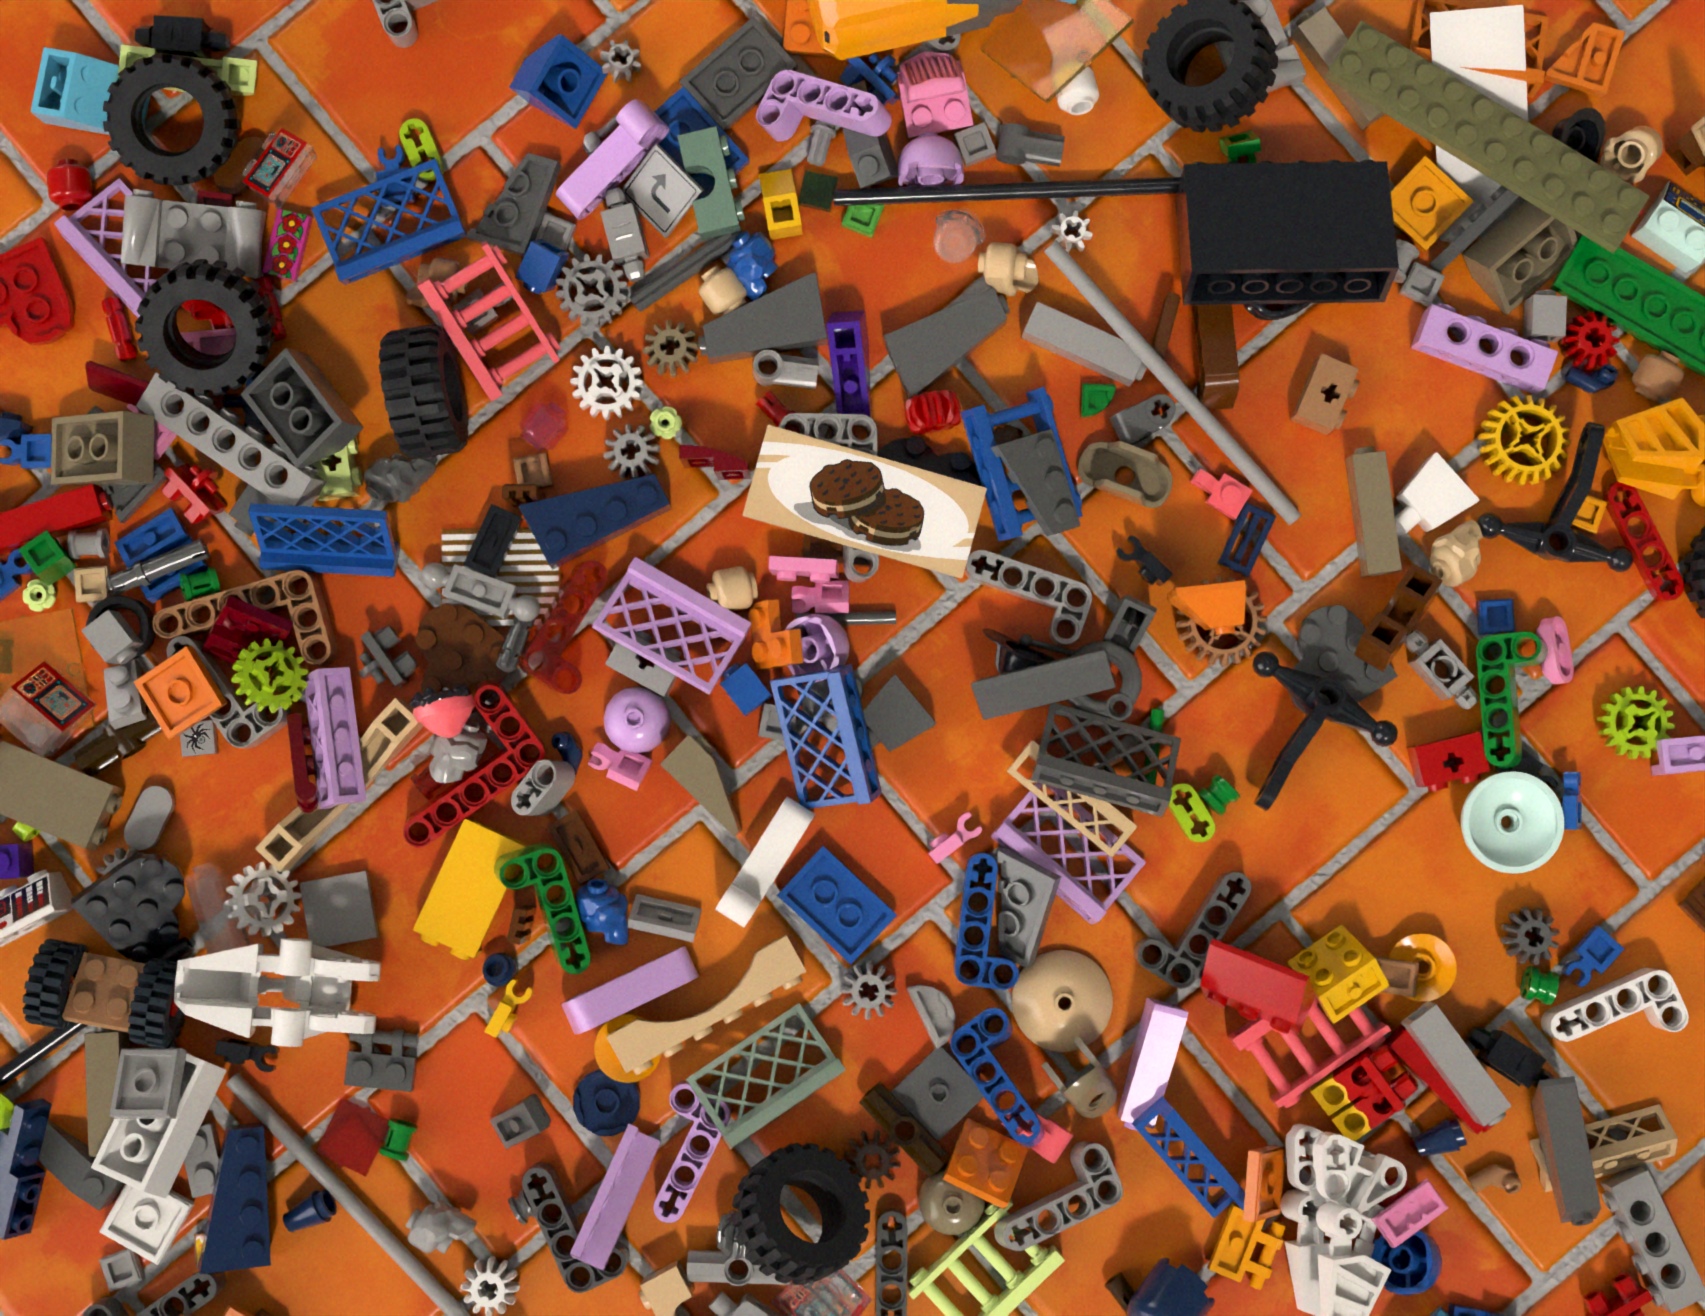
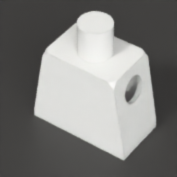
M1436 452L1421 464L1397 494L1396 499L1404 509L1395 516L1396 527L1406 534L1418 524L1425 532H1428L1476 504L1479 498Z

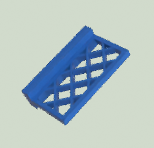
M436 159L311 208L336 267L335 271L339 281L345 285L466 238L465 236L467 235L465 226L460 219ZM433 169L437 179L432 194L415 187L419 175ZM412 177L410 184L404 182V180ZM396 183L408 188L401 206L384 199L389 186ZM439 189H441L444 199L437 196ZM381 190L379 196L372 194L373 192ZM413 191L430 197L423 215L406 208ZM368 196L377 200L370 218L353 211L358 198ZM435 200L448 206L451 218L441 222L427 218ZM350 202L348 209L343 206H340ZM382 203L399 210L392 227L375 221ZM333 208L346 212L339 230L327 226L322 215L323 212ZM404 212L421 219L416 232L408 235L397 230ZM351 215L368 222L361 240L344 233ZM425 222L433 224L423 229ZM373 224L390 231L385 244L378 247L366 243ZM329 231L337 234L334 242ZM395 234L401 236V238L392 241ZM342 237L358 243L354 256L341 261L337 251ZM364 246L371 249L361 253Z
M250 503L248 513L261 550L259 558L261 569L395 577L400 547L398 542H394L387 511ZM261 516L272 517L277 521L272 523ZM296 518L306 519L311 523L306 525L298 521ZM330 520L341 521L345 525L340 527ZM364 522L379 523L380 526L374 529ZM288 526L297 532L291 534L282 528ZM320 527L331 534L325 536L316 531V529ZM355 529L356 531L362 533L364 536L359 538L354 534L350 533V531Z
M852 664L840 665L835 669L772 679L770 684L800 805L807 809L858 802V805L871 803L881 795L882 790ZM827 679L830 693L826 700L810 690L816 680ZM792 685L802 692L795 705L784 697L782 686ZM806 696L821 706L814 719L799 709ZM825 710L836 717L838 726L834 732H831L818 722ZM794 715L810 725L803 737L792 730L791 720ZM813 729H816L829 739L822 751L807 741ZM833 742L844 749L846 758L841 765L826 755ZM802 747L817 757L811 769L800 762L798 754ZM821 761L837 771L830 783L815 773ZM840 775L851 781L853 794H844L834 787ZM810 779L825 789L821 798L809 800L806 785Z

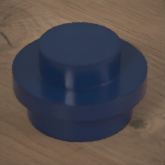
M496 953L489 956L483 964L484 978L495 987L507 985L516 973L514 959L505 953Z

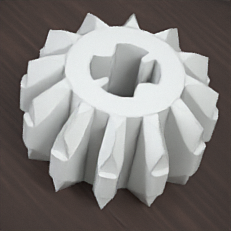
M490 1256L487 1265L484 1261L478 1259L474 1263L475 1269L468 1268L464 1275L469 1281L463 1282L461 1289L471 1293L466 1295L463 1300L464 1303L476 1302V1305L473 1307L474 1313L477 1314L482 1307H485L486 1316H492L494 1308L500 1314H504L507 1310L506 1304L513 1305L517 1300L513 1293L519 1291L520 1284L511 1280L518 1273L516 1270H511L508 1273L505 1271L509 1263L507 1260H504L498 1267L496 1266L495 1256ZM487 1282L489 1284L496 1283L497 1288L495 1291L492 1289L486 1290L484 1285Z

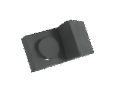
M532 1094L490 1119V1122L504 1147L508 1149L548 1128L551 1119L538 1096Z

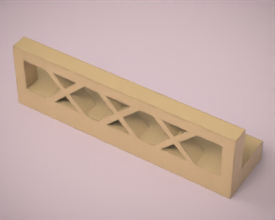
M1030 740L1006 772L1112 858L1138 826L1109 802L1078 793L1074 794L1079 799H1072L1071 791L1067 790V800L1053 801L1047 796L1046 784H1042L1041 791L1032 784L1035 781L1026 779L1016 771L1028 756L1036 762L1040 746L1033 740ZM1085 802L1092 808L1093 821L1078 822L1073 817L1072 803ZM1058 804H1068V812ZM1097 813H1099L1106 820L1098 821ZM1112 824L1122 834L1109 847L1100 840L1098 825ZM1094 825L1095 835L1085 826Z
M1660 1104L1585 1125L1587 1138L1597 1141L1595 1147L1590 1149L1595 1178L1673 1157L1676 1154L1678 1137ZM1656 1117L1662 1129L1649 1132L1639 1128V1125L1643 1120ZM1614 1128L1629 1132L1628 1138L1622 1141H1616L1606 1136L1608 1131ZM1540 1139L1530 1140L1529 1146L1540 1167V1183L1545 1192L1552 1191Z

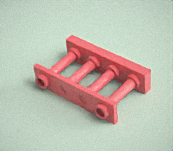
M487 241L481 243L486 253L482 258L442 282L437 280L433 283L430 277L427 276L417 282V286L492 402L503 395L499 386L504 384V379L547 353L555 364L560 360L556 351L561 348L551 331L547 334L543 333L502 267L507 261L498 246L490 247ZM495 267L504 285L461 311L456 309L451 312L444 301L449 298L448 294L490 268ZM510 296H513L523 313L479 340L476 338L469 340L463 331L464 328L468 327L467 323ZM531 325L540 340L539 343L496 369L494 366L489 369L486 367L481 359L486 355L485 351L526 326Z
M1315 996L1308 1016L1334 1053L1317 1064L1296 1032L1290 1030L1286 1034L1278 1031L1306 1071V1073L1291 1083L1285 1078L1262 1044L1264 1039L1261 1036L1271 1029L1277 1032V1030L1269 1025L1270 1022L1261 1018H1257L1256 1021L1249 1020L1227 1037L1239 1051L1244 1048L1246 1051L1251 1050L1278 1090L1277 1093L1270 1097V1100L1278 1108L1283 1105L1285 1108H1288L1302 1098L1301 1093L1362 1050L1368 1047L1372 1050L1381 1045L1386 1040L1384 1035L1391 1031L1389 1026L1382 1022H1378L1373 1026L1359 1006L1349 1013V1016L1362 1034L1345 1045L1317 1005L1319 1001Z

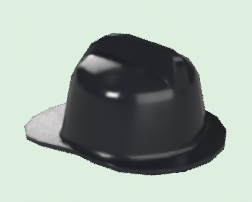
M1583 108L1576 111L1571 117L1561 120L1555 126L1551 136L1597 163L1606 132L1605 121L1601 113L1596 109Z
M989 628L983 629V633L997 644L995 665L1000 674L1056 660L1043 652L1023 647L1019 642L998 631Z

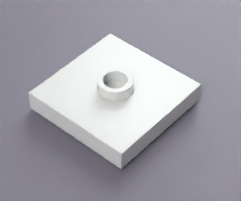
M126 1184L99 1232L159 1265L165 1258L195 1202L172 1189L165 1199L142 1192Z

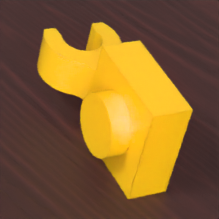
M516 978L512 979L506 987L503 1000L500 1001L484 1032L495 1038L500 1036L503 1031L508 1034L518 1015L513 1013L517 1004L528 1001L533 995L534 988L528 987L523 996H518L514 991L518 980Z

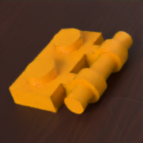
M1231 1204L1207 1268L1240 1283L1246 1270L1252 1272L1249 1285L1261 1290L1265 1279H1269L1273 1268L1270 1266L1277 1249L1281 1250L1284 1243L1282 1236L1286 1226L1273 1221L1269 1233L1264 1232L1262 1227L1266 1219L1257 1222L1243 1220L1244 1210L1237 1205ZM1258 1241L1264 1244L1258 1261H1254L1250 1258Z

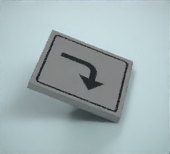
M658 143L653 146L621 189L626 199L633 203V206L665 238L669 237L692 207V201L697 200L704 191Z

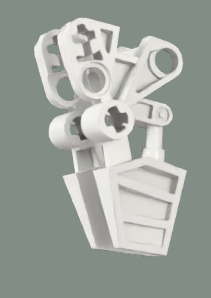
M281 938L279 955L263 954L264 944L258 943L178 960L174 1003L187 1016L249 1039L256 1031V1026L272 1027L271 1044L277 1046H303V1039L325 1032L375 1033L377 1015L367 1011L351 1009L352 980L380 981L381 963L370 959H360V957L312 944L313 941L309 939ZM261 972H275V974L285 975V978H267V975H261ZM266 992H283V999L300 1004V1007L258 1006L259 998L257 995L266 994Z
M1296 1124L1286 1134V1159L1288 1180L1297 1189L1288 1190L1283 1195L1280 1208L1286 1218L1298 1222L1297 1240L1284 1241L1297 1309L1315 1316H1369L1391 1272V1269L1371 1258L1375 1246L1373 1239L1377 1228L1371 1218L1385 1209L1377 1205L1379 1202L1401 1191L1405 1186L1407 1180L1406 1168L1401 1162L1378 1153L1375 1156L1363 1150L1364 1145L1342 1135L1323 1132L1305 1124ZM1307 1135L1308 1141L1304 1142L1302 1146L1299 1145V1139H1303ZM1306 1155H1309V1159L1299 1158V1156L1306 1157ZM1308 1165L1311 1169V1177L1307 1183L1302 1184L1299 1179V1172L1304 1166ZM1396 1167L1398 1178L1394 1184L1388 1185L1385 1181V1173L1388 1168ZM1361 1231L1359 1239H1356L1354 1250H1352V1239ZM1324 1232L1325 1236L1331 1238L1330 1241L1324 1240Z

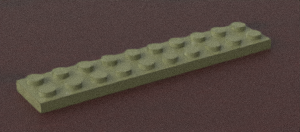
M1362 20L1324 76L1611 253L1618 249L1650 197Z

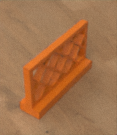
M1416 0L1409 50L1432 63L1431 49L1418 47L1420 37L1427 33L1431 35L1430 20L1423 13L1424 5L1436 7L1439 12L1490 8L1493 6L1461 0ZM1524 12V24L1539 26L1537 37L1529 41L1525 36V51L1534 60L1533 68L1526 67V71L1461 68L1526 81L1527 97L1533 98L1544 83L1545 71L1542 68L1549 17Z

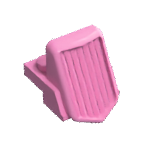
M924 51L900 65V72L896 73L898 75L896 83L908 139L919 137L920 134L926 132L940 133L973 126L966 80L960 60L956 61L948 53Z

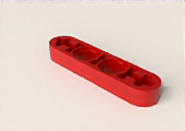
M1620 482L1611 484L1603 493V501L1607 502L1606 509L1626 548L1630 549L1634 555V563L1649 593L1654 599L1661 602L1677 599L1684 591L1683 579L1637 489ZM1617 491L1626 492L1627 497L1623 500L1624 504L1621 501L1617 503L1614 501L1613 497L1617 495ZM1634 507L1636 510L1634 512L1624 515L1623 517L1620 514V512L1626 511V508L1629 509ZM1632 517L1638 518L1643 522L1644 530L1639 536H1634L1628 531L1627 525ZM1647 547L1656 549L1659 554V561L1654 566L1646 564L1643 560V552ZM1665 566V572L1652 576V571L1662 569ZM1663 580L1672 582L1673 586L1669 588V592H1661L1660 586L1663 585Z

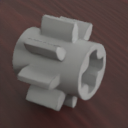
M611 40L609 52L601 51V59L607 62L602 66V73L607 74L610 72L613 76V83H616L618 79L624 78L631 82L632 70L635 72H640L641 64L633 61L639 57V49L631 50L628 46V40H625L623 44H615ZM620 58L622 62L626 61V64L622 65L619 61L615 62V59Z

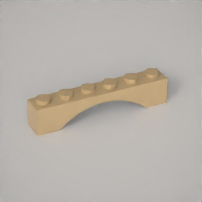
M394 698L371 723L359 740L365 789L424 726L416 721L413 715V708L403 699ZM318 803L317 809L311 813L302 812L297 807L279 822L255 849L279 872L291 870L352 803L339 804L329 809H319Z
M784 935L757 950L739 984L724 999L711 1008L694 1016L673 1021H650L636 1018L611 1032L606 1037L625 1072L628 1073L633 1070L635 1075L654 1065L651 1061L652 1058L661 1053L667 1058L683 1049L684 1047L681 1042L691 1036L697 1041L714 1031L711 1025L721 1019L727 1024L743 1015L741 1008L753 1002L754 1006L757 1007L773 998L771 991L783 986L787 990L803 981L800 975L805 973L806 969L787 935Z

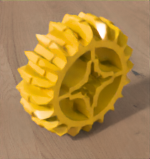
M1532 395L1524 396L1522 401L1518 396H1513L1510 398L1509 403L1503 400L1497 404L1498 410L1491 409L1487 413L1490 420H1484L1480 425L1487 432L1479 434L1477 439L1487 443V445L1479 448V452L1482 454L1489 453L1490 457L1484 461V465L1488 466L1492 463L1496 465L1492 472L1493 475L1497 476L1504 471V482L1509 483L1515 477L1516 483L1519 486L1524 485L1527 479L1531 485L1539 483L1540 477L1547 480L1551 477V471L1556 472L1561 469L1562 466L1558 460L1568 458V454L1561 448L1571 445V441L1564 439L1563 435L1569 433L1571 428H1561L1559 423L1564 421L1565 416L1559 415L1555 417L1553 415L1556 411V405H1551L1545 409V398H1539L1533 403ZM1517 415L1529 416L1541 425L1536 427L1530 426L1524 419H1519ZM1504 423H1506L1508 426L1506 428L1508 442L1502 447L1501 430ZM1535 433V436L1531 437L1528 443L1513 447L1516 443L1520 442L1519 438ZM1546 434L1548 447L1543 457L1542 453L1544 451L1540 444L1542 436ZM1510 454L1521 455L1525 462L1529 461L1532 466L1520 465L1508 456Z

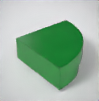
M1083 383L1081 385L1080 418H1089L1102 412L1112 400L1116 385Z

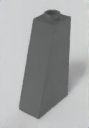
M816 273L808 274L704 324V335L698 336L701 356L708 355L710 364L755 357L763 350H773L780 353L828 345Z
M992 288L883 336V343L908 399L926 392L1005 326L1007 321L1006 314L1010 313V310L1003 295L997 296L995 289Z
M1575 1077L1539 1080L1531 1107L1561 1223L1572 1222L1574 1226L1590 1224L1593 1222V1219L1597 1218L1601 1204Z

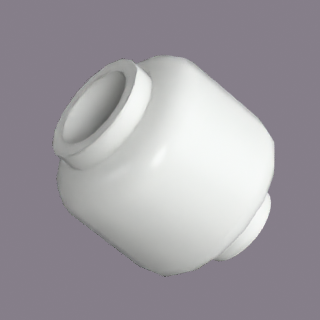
M1079 63L1066 64L1053 79L1058 106L1071 115H1082L1089 112L1098 101L1099 90L1094 71L1086 65Z

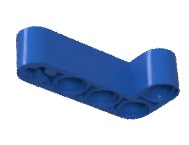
M978 852L971 855L965 869L953 965L954 973L957 979L965 985L1006 990L1012 988L1018 981L1019 970L1017 966L1006 957L987 955L998 865L991 855ZM981 858H985V863L991 866L990 872H984L982 881L983 883L990 882L989 889L981 886L970 887V880L978 882V872L973 870V864H979ZM975 892L984 893L987 898L986 906L979 911L972 910L968 905L969 897ZM970 926H978L983 932L982 939L976 944H969L964 939L965 930ZM966 960H974L978 964V972L971 978H966L960 974V966ZM1000 964L1009 965L1012 969L1011 977L1005 982H999L994 978V970Z
M988 1008L952 1035L951 1049L1011 1136L1025 1147H1034L1044 1137L1043 1124L992 1053L993 1050L1011 1037L1013 1024L1001 1009ZM992 1019H1003L1004 1025L1000 1032H988V1024ZM967 1038H974L976 1040L975 1049L967 1054L961 1053V1043ZM987 1065L994 1066L996 1073L992 1080L981 1081V1069ZM1006 1093L1014 1094L1015 1103L1012 1108L1008 1110L1000 1109L999 1100L1002 1095ZM1021 1115L1025 1122L1033 1125L1031 1127L1033 1134L1030 1137L1021 1134L1023 1128L1015 1117Z

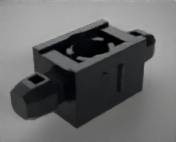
M154 15L153 26H140L135 30V41L143 47L155 48L157 53L211 59L212 51H225L230 48V36L222 30L210 28L203 18Z
M1475 1026L1468 1032L1466 1039L1477 1050H1480L1476 1058L1519 1087L1522 1085L1528 1089L1532 1085L1537 1088L1539 1080L1555 1079L1549 1071L1542 1068L1546 1062L1545 1058L1506 1032L1500 1030L1489 1032L1482 1027Z

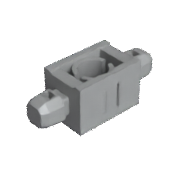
M620 188L608 190L605 196L608 210L601 211L600 213L612 258L618 267L623 266L625 274L631 282L642 280L645 277V268L642 260L650 258L638 210L634 209L633 203H627L625 194Z
M1413 630L1404 644L1411 653L1415 652L1417 655L1408 664L1440 700L1450 699L1454 696L1453 700L1461 708L1470 709L1478 702V697L1471 686L1466 687L1465 685L1475 676L1441 639L1433 640L1428 644L1427 641L1429 639L1423 633ZM1434 661L1445 663L1447 678L1442 679L1435 674L1434 667L1436 663Z

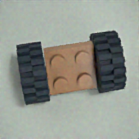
M47 939L44 941V944L40 945L38 948L39 954L35 953L33 957L34 964L32 967H29V979L25 981L24 986L26 994L23 995V1003H25L23 1014H26L25 1020L28 1023L64 1030L74 1022L128 1032V1034H131L129 1038L133 1043L164 1049L170 1048L175 1044V1038L179 1037L180 1028L185 1023V1014L174 1003L175 977L178 962L153 958L149 960L148 964L91 954L87 950L86 945L55 939Z

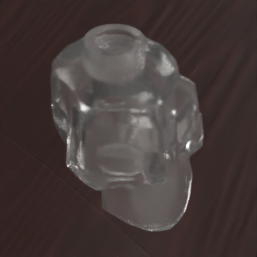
M969 208L946 210L936 217L937 229L933 245L937 255L945 262L960 263L965 261L973 253L976 246L985 240L984 228L979 223L976 214Z

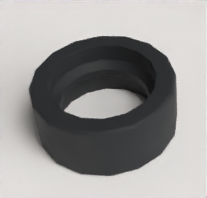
M122 595L107 597L98 602L90 611L86 626L108 609L125 608L134 612L140 621L138 637L143 642V645L136 649L138 653L133 658L135 659L144 654L154 642L156 635L152 623L154 615L150 608L139 600Z

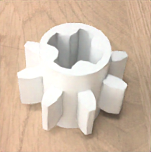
M1076 210L1073 216L1067 218L1061 213L1059 215L1061 226L1052 225L1050 232L1058 234L1055 240L1065 247L1068 253L1076 247L1082 252L1085 248L1082 239L1091 240L1093 233L1086 231L1090 219H1080ZM1067 227L1071 231L1078 230L1076 238L1072 234L1069 236L1065 235Z

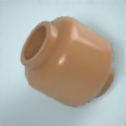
M1663 350L1659 356L1655 354L1645 355L1632 376V382L1636 385L1634 391L1656 403L1660 399H1669L1684 377V371L1677 366L1680 359Z

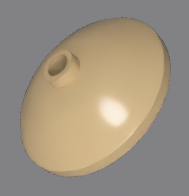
M1052 950L1036 956L1031 967H1023L1019 973L1017 983L1013 986L1011 1003L1015 1020L1028 1039L1038 1046L1051 1051L1068 1052L1079 1049L1073 1041L1076 1037L1079 1036L1087 1046L1101 1035L1111 1017L1113 995L1108 978L1093 960L1075 951ZM1061 997H1068L1070 999V1006L1068 1008H1059L1058 1001Z

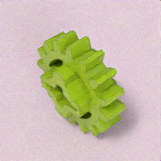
M268 638L264 639L261 646L255 641L252 642L248 650L243 649L237 656L240 660H236L232 666V669L238 673L231 678V682L240 683L241 685L235 693L237 695L245 693L248 697L244 704L248 706L253 701L256 702L257 711L259 712L265 706H269L271 713H275L279 706L287 710L292 705V701L297 702L301 698L302 694L300 691H303L308 685L306 681L302 680L308 674V670L299 667L304 660L303 657L294 658L292 656L295 650L293 646L287 651L282 649L283 641L281 640L275 646H271ZM267 657V659L264 661L259 660L257 658ZM271 667L270 673H271V679H272L273 681H272L271 684L269 685L270 678H269V672H267V670ZM284 690H288L283 694L273 695V692L275 691L283 692Z
M1644 686L1635 687L1633 692L1630 687L1621 688V695L1611 693L1609 698L1612 704L1605 703L1600 706L1606 711V715L1597 717V721L1605 723V728L1598 731L1599 735H1608L1609 737L1604 745L1606 747L1616 745L1615 754L1624 755L1627 752L1628 759H1637L1639 754L1642 758H1650L1651 750L1658 752L1656 741L1671 739L1666 734V730L1675 728L1674 724L1667 722V718L1672 716L1674 712L1664 711L1663 709L1668 702L1666 698L1655 700L1657 691L1649 690L1645 693ZM1637 700L1646 705L1637 708L1635 704H1631L1629 701ZM1641 716L1639 718V721L1636 723L1638 728L1631 729L1633 727L1632 725L1636 722L1633 717ZM1634 737L1638 742L1641 741L1642 744L1632 745L1626 742V740Z

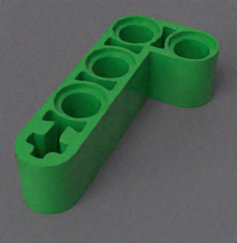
M1524 631L1489 635L1481 639L1476 647L1484 752L1486 759L1491 764L1502 769L1514 768L1522 759L1515 668L1538 665L1545 660L1548 652L1547 645L1543 639L1532 632ZM1528 641H1535L1537 644L1536 652L1532 656L1523 657L1521 652L1523 645ZM1496 644L1501 645V656L1497 660L1490 661L1487 656L1489 648ZM1499 677L1505 680L1503 691L1498 694H1492L1490 689L1492 681ZM1499 711H1506L1508 714L1507 723L1503 727L1496 728L1493 723L1495 714ZM1494 735H1502L1503 743L1501 739L1494 737ZM1503 745L1511 750L1510 754L1504 756V760L1497 756V752L1502 751Z
M537 843L500 856L495 862L494 873L505 887L520 889L532 884L534 885L554 957L558 964L570 974L584 972L591 961L590 952L560 853L549 844ZM551 853L552 861L550 865L545 868H538L537 860L540 855ZM519 864L520 870L516 877L512 879L504 877V871L508 865ZM553 885H560L561 894L554 900H548L546 897L547 890ZM563 917H569L571 921L570 926L564 931H556L558 920ZM566 942H570L572 948L577 952L574 955L575 960L572 962L568 960L570 951L569 947L565 944Z

